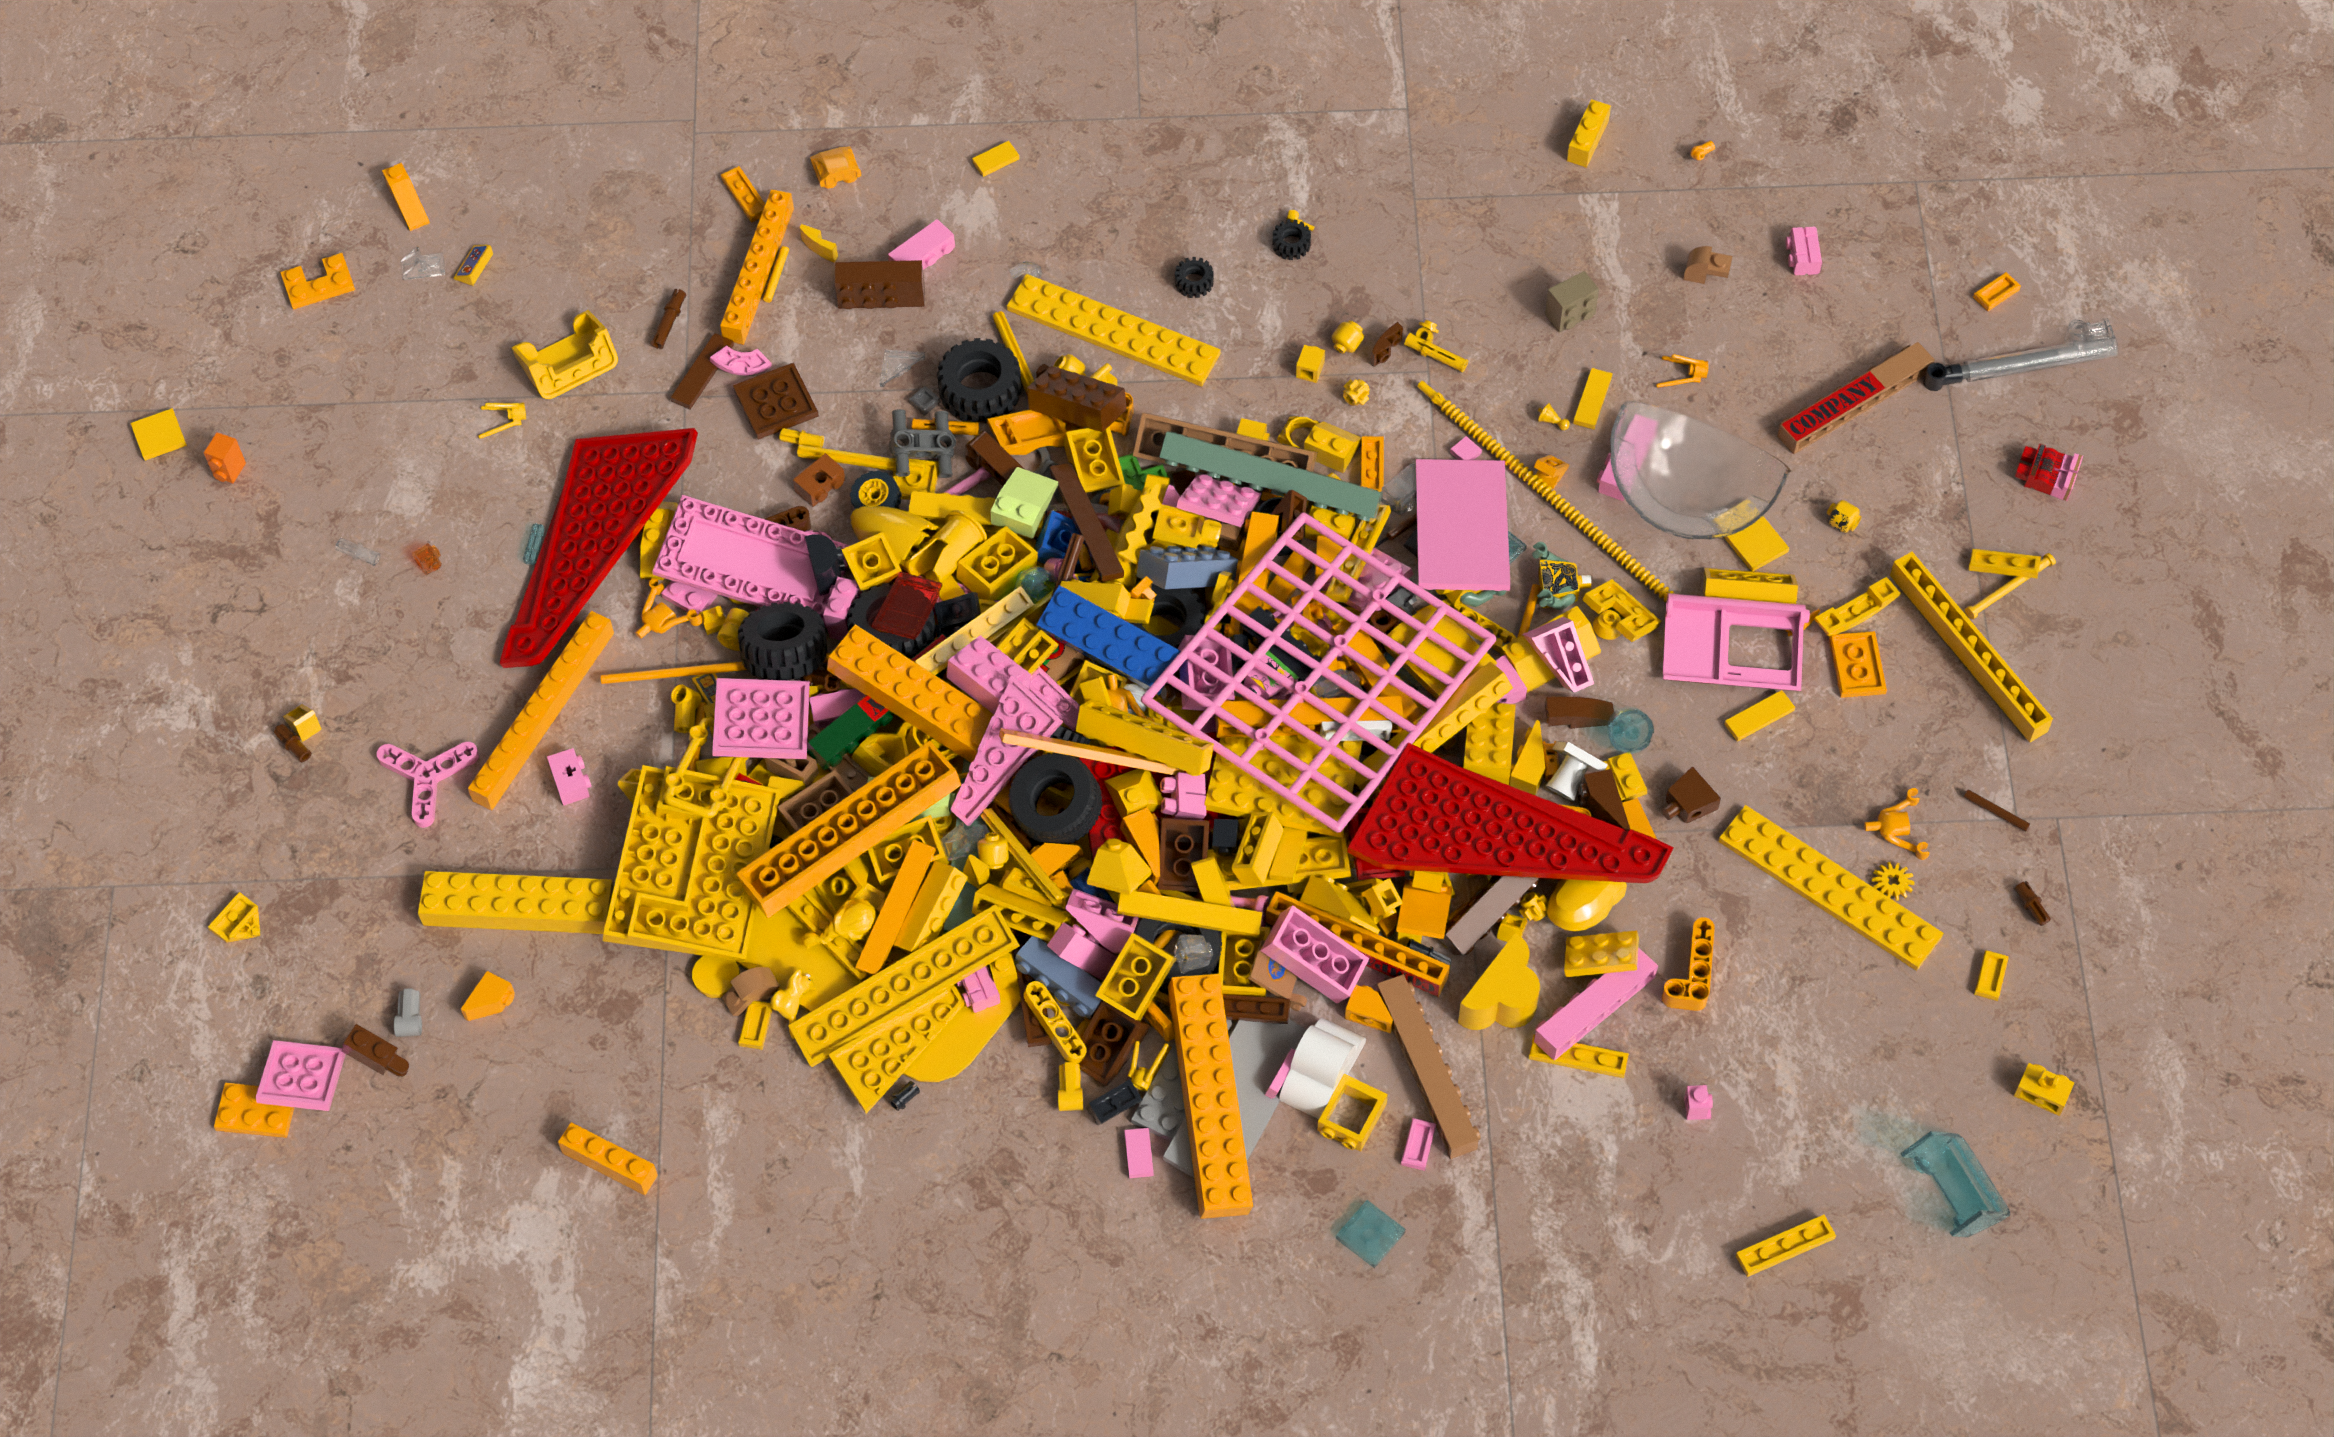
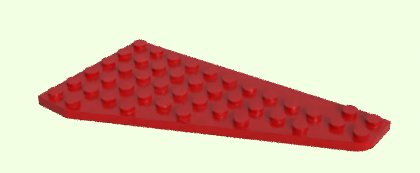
M695 428L575 440L561 495L515 624L511 625L499 663L503 668L528 667L543 662L692 462L698 436Z

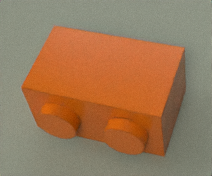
M216 432L204 451L214 478L221 482L227 481L233 484L246 464L237 440Z

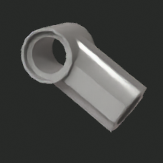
M403 989V991L399 992L398 1015L394 1018L396 1037L421 1036V994L419 991Z

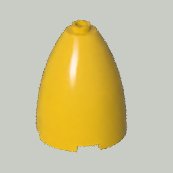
M863 506L855 509L850 516L851 526L859 542L881 532L884 533L902 571L901 574L894 578L900 583H903L911 576L907 571L906 561L940 530V527L920 516L885 506Z

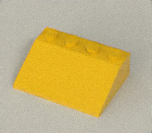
M1429 605L1412 617L1425 625L1437 608ZM1446 614L1432 629L1471 655L1479 648V645ZM1402 622L1387 636L1406 647L1418 631ZM1427 637L1413 652L1452 678L1466 664V662ZM1384 645L1385 650L1396 660L1399 654ZM1486 652L1463 682L1490 661L1494 665H1497V662ZM1408 660L1402 666L1436 699L1447 687V685Z

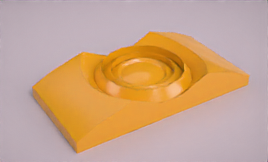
M1032 410L990 418L987 422L996 441L1010 455H1027L1045 446L1062 447L1064 446L1063 442L1066 432L1084 429L1083 426Z

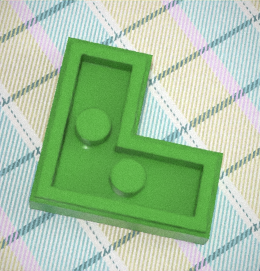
M1133 453L1118 458L1125 484L1132 485L1134 489L1140 490L1141 493L1148 474L1168 478L1163 464L1141 470L1137 457L1133 456Z

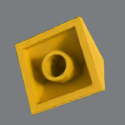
M883 532L841 549L860 590H869V588L875 585L880 587L883 583H889L902 573Z

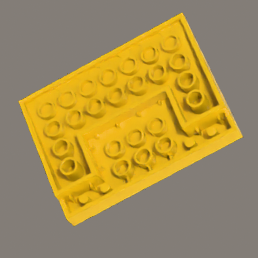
M642 765L602 941L745 961L757 905L742 888L736 873L769 851L781 790L733 780L728 790L729 800L727 806L719 810L714 817L704 818L672 807L664 801L666 777L671 773H675L677 768L666 766V769ZM686 770L683 776L685 780L683 790L673 797L709 809L711 806L709 803L710 793L714 789H719L724 778Z

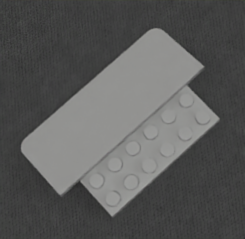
M1290 1019L1288 1024L1226 1020L1247 1161L1280 1102L1279 1097L1283 1084L1275 1098L1271 1099L1265 1096V1093L1291 1048L1297 1049L1300 1040L1307 1030ZM1174 1043L1132 1117L1131 1122L1141 1128H1149V1132L1170 1141L1171 1143L1163 1156V1160L1194 1178L1176 1043Z

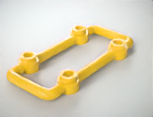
M705 717L700 721L699 725L693 726L690 729V743L675 773L669 774L665 781L664 801L668 805L704 818L714 817L719 810L727 806L729 800L728 790L741 763L750 758H733L719 789H714L710 793L709 803L711 806L709 809L673 797L683 790L685 782L683 776L697 748L707 742V727H714V717Z

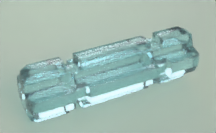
M535 523L532 525V533L529 535L526 546L527 551H525L523 556L525 564L534 565L536 563V555L542 542L541 537H543L545 531L542 524Z

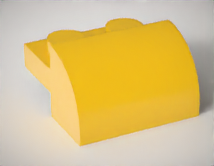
M1023 618L997 649L1032 676L1058 647V643L1042 630L1037 629L1026 618Z

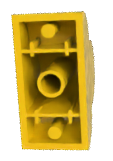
M1514 933L1462 1000L1458 1024L1467 1029L1482 1030L1491 1026L1496 1021L1505 1027L1519 1028L1525 1026L1534 1018L1539 998L1540 982L1537 975L1528 968L1529 947L1521 936Z

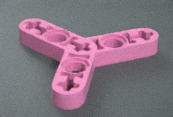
M464 742L428 761H424L394 745L385 744L378 749L377 758L383 767L414 782L412 818L418 827L425 828L430 826L435 819L437 783L477 762L479 753L474 743ZM469 751L471 755L467 757L464 752ZM390 753H392L393 758H391V757H386V759L384 758V755H385V754H386V755H389ZM456 755H458L460 762H457ZM445 760L453 761V765L450 768L445 769L441 767L442 762ZM411 761L413 766L410 769L404 770L401 768L404 762ZM435 766H437L439 773H436ZM427 772L430 777L426 778L423 776V773ZM423 791L431 792L430 797L425 800L419 799V794ZM422 807H425L427 814L424 816V819H420L423 811Z

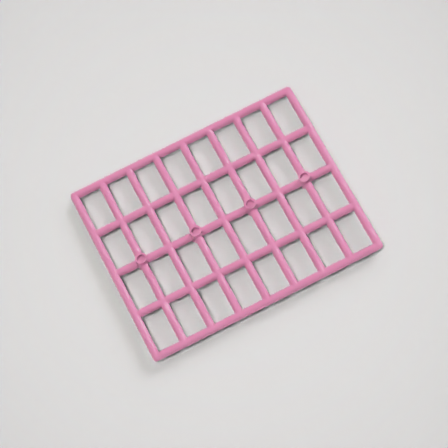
M1303 512L1141 697V702L1189 735L1214 743L1213 751L1333 831L1339 833L1395 766L1407 744H1413L1495 643L1496 636ZM1304 523L1343 548L1331 563L1292 539L1293 535ZM1285 545L1324 570L1311 586L1272 561ZM1352 553L1390 579L1382 589H1377L1373 592L1338 568ZM1265 568L1304 592V595L1292 609L1253 584ZM1331 576L1371 600L1359 616H1356L1319 592ZM1397 584L1437 608L1425 625L1386 600V597ZM1246 590L1285 615L1273 631H1270L1233 606ZM1313 598L1352 624L1343 635L1334 637L1299 613ZM1383 608L1417 630L1418 633L1406 647L1402 646L1366 622L1375 610L1379 611ZM1226 613L1266 638L1253 654L1213 629ZM1445 614L1485 639L1473 655L1432 630ZM1293 621L1332 646L1320 662L1280 637ZM1359 629L1399 654L1387 670L1347 645ZM1206 636L1246 661L1233 678L1193 652ZM1426 637L1466 662L1454 678L1413 653ZM1275 644L1313 669V671L1304 682L1295 683L1260 659ZM1345 654L1380 677V679L1366 694L1327 668L1337 656ZM1186 659L1226 684L1213 701L1173 676ZM1407 660L1447 685L1435 702L1394 676ZM1254 667L1293 692V695L1281 709L1241 684L1242 680ZM1321 675L1361 701L1348 717L1308 692ZM1166 682L1206 708L1193 725L1152 699ZM1388 683L1428 709L1416 725L1375 699ZM1235 690L1274 717L1264 729L1261 728L1256 731L1220 706ZM1307 701L1341 724L1329 741L1288 715L1297 703ZM1368 707H1371L1409 732L1396 749L1356 723ZM1213 714L1254 740L1240 757L1200 731ZM1281 722L1322 748L1309 765L1269 739ZM1349 730L1390 756L1377 773L1336 747ZM1266 748L1302 772L1289 789L1248 763L1258 750ZM1329 754L1370 780L1357 797L1317 771ZM1309 778H1312L1351 804L1338 821H1335L1296 795Z

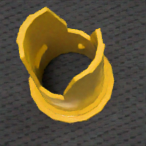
M952 510L945 517V525L906 561L907 571L913 579L933 570L937 578V585L934 588L936 590L957 569L958 561L988 540L986 532L981 524L968 513Z

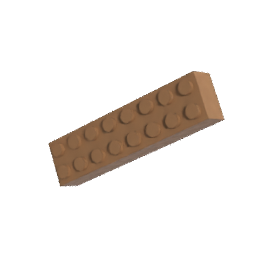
M1142 413L1133 456L1164 463L1165 459L1160 458L1167 431L1311 472L1314 471L1318 452L1151 413ZM1178 463L1177 465L1178 467L1186 468L1185 464ZM1199 469V472H1203V473H1207V472H1208V471H1206V470Z

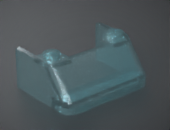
M1930 1131L1900 1153L1904 1158H1914V1165L1920 1173L1934 1177L1957 1215L1953 1217L1954 1230L1950 1232L1952 1237H1970L2002 1222L2010 1216L2008 1206L1961 1135Z

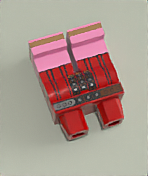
M2039 444L2038 449L2025 446L2020 460L2032 463V465L2019 463L2015 477L2026 481L2024 487L2030 489L2032 487L2037 491L2067 501L2073 489L2083 456L2079 454H2074V456L2063 454L2053 448H2045L2046 445Z

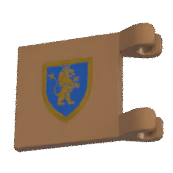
M1262 939L1259 943L1248 979L1279 998L1290 999L1291 1009L1299 1011L1301 1006H1306L1307 999L1302 995L1292 993L1297 976L1260 951L1265 943Z

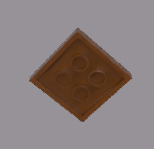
M794 362L733 385L734 392L758 440L780 432L783 428L788 429L819 417L818 410Z

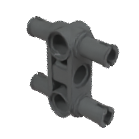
M902 409L893 410L891 412L893 430L890 432L891 440L888 447L896 461V476H909V457L938 459L939 477H952L951 458L954 455L956 439L951 430H949L948 412L937 411L934 413L936 430H909L906 428V411ZM897 440H901L905 446L899 445ZM940 441L944 442L947 448L941 446Z

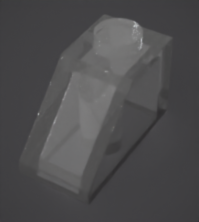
M1411 463L1384 485L1381 490L1383 492L1381 502L1385 505H1390L1391 510L1399 516L1406 511L1412 510L1416 504L1415 464Z
M1344 669L1333 671L1360 690H1363L1359 684V677L1353 671ZM1320 676L1312 685L1318 696L1322 698H1354L1353 695L1324 676Z
M1185 934L1179 936L1174 954L1181 973L1209 965L1211 956H1213L1211 944L1209 942L1206 943L1204 936Z

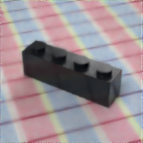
M1260 606L1249 615V617L1270 631H1273L1279 624L1269 610H1263ZM1240 623L1239 633L1247 635L1248 641L1258 648L1266 638ZM1289 628L1280 636L1316 661L1320 662L1322 660L1317 654L1313 655L1302 640L1295 639L1291 635L1292 633ZM1275 644L1269 649L1275 657L1299 677L1298 682H1304L1313 671V669Z

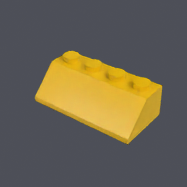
M1704 568L1703 596L1796 604L1798 583L1793 574Z
M1578 606L1543 624L1545 625L1561 617L1570 619L1574 623L1586 661L1601 653L1592 626ZM1523 635L1501 647L1500 657L1504 655L1507 657L1527 687V693L1556 678Z

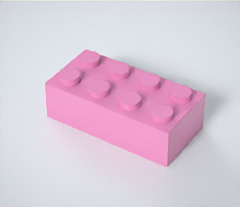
M1293 905L1280 913L1260 950L1337 1004L1350 997L1369 960L1367 956Z

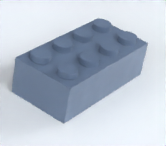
M1152 546L1150 550H1140L1136 576L1141 579L1147 576L1153 581L1152 584L1163 589L1216 586L1219 574L1223 571L1232 573L1231 580L1235 581L1238 559L1230 556V552L1205 546L1197 547V549L1192 547L1180 548L1177 546H1168L1167 549Z

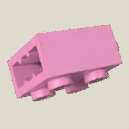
M838 577L835 585H832L830 588V598L828 603H825L823 606L822 617L825 619V628L832 639L842 641L849 633L847 625L848 610L851 608L853 601L856 598L859 599V595L862 593L855 580Z

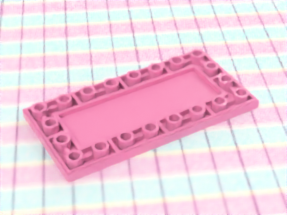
M1416 459L1418 586L1426 590L1510 591L1505 461Z
M682 495L652 571L653 575L758 607L764 605L767 607L771 603H800L803 607L809 606L821 616L825 626L822 609L824 604L828 603L830 597L829 593L822 596L819 595L810 562L805 536L813 534ZM832 540L833 543L835 544V546H836V547H841V549H844V548L850 546V545H847V544H844V543H841V542H837V541ZM844 558L845 568H847L848 564ZM841 571V578L844 577L845 571Z

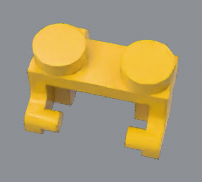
M1291 627V635L1297 640H1302L1313 655L1317 654L1321 658L1325 656L1326 651L1330 647L1328 643L1310 634V631L1305 628Z

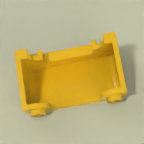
M589 310L578 314L574 318L572 326L575 334L538 352L530 342H522L511 347L517 361L543 398H555L616 366L618 356L607 328Z

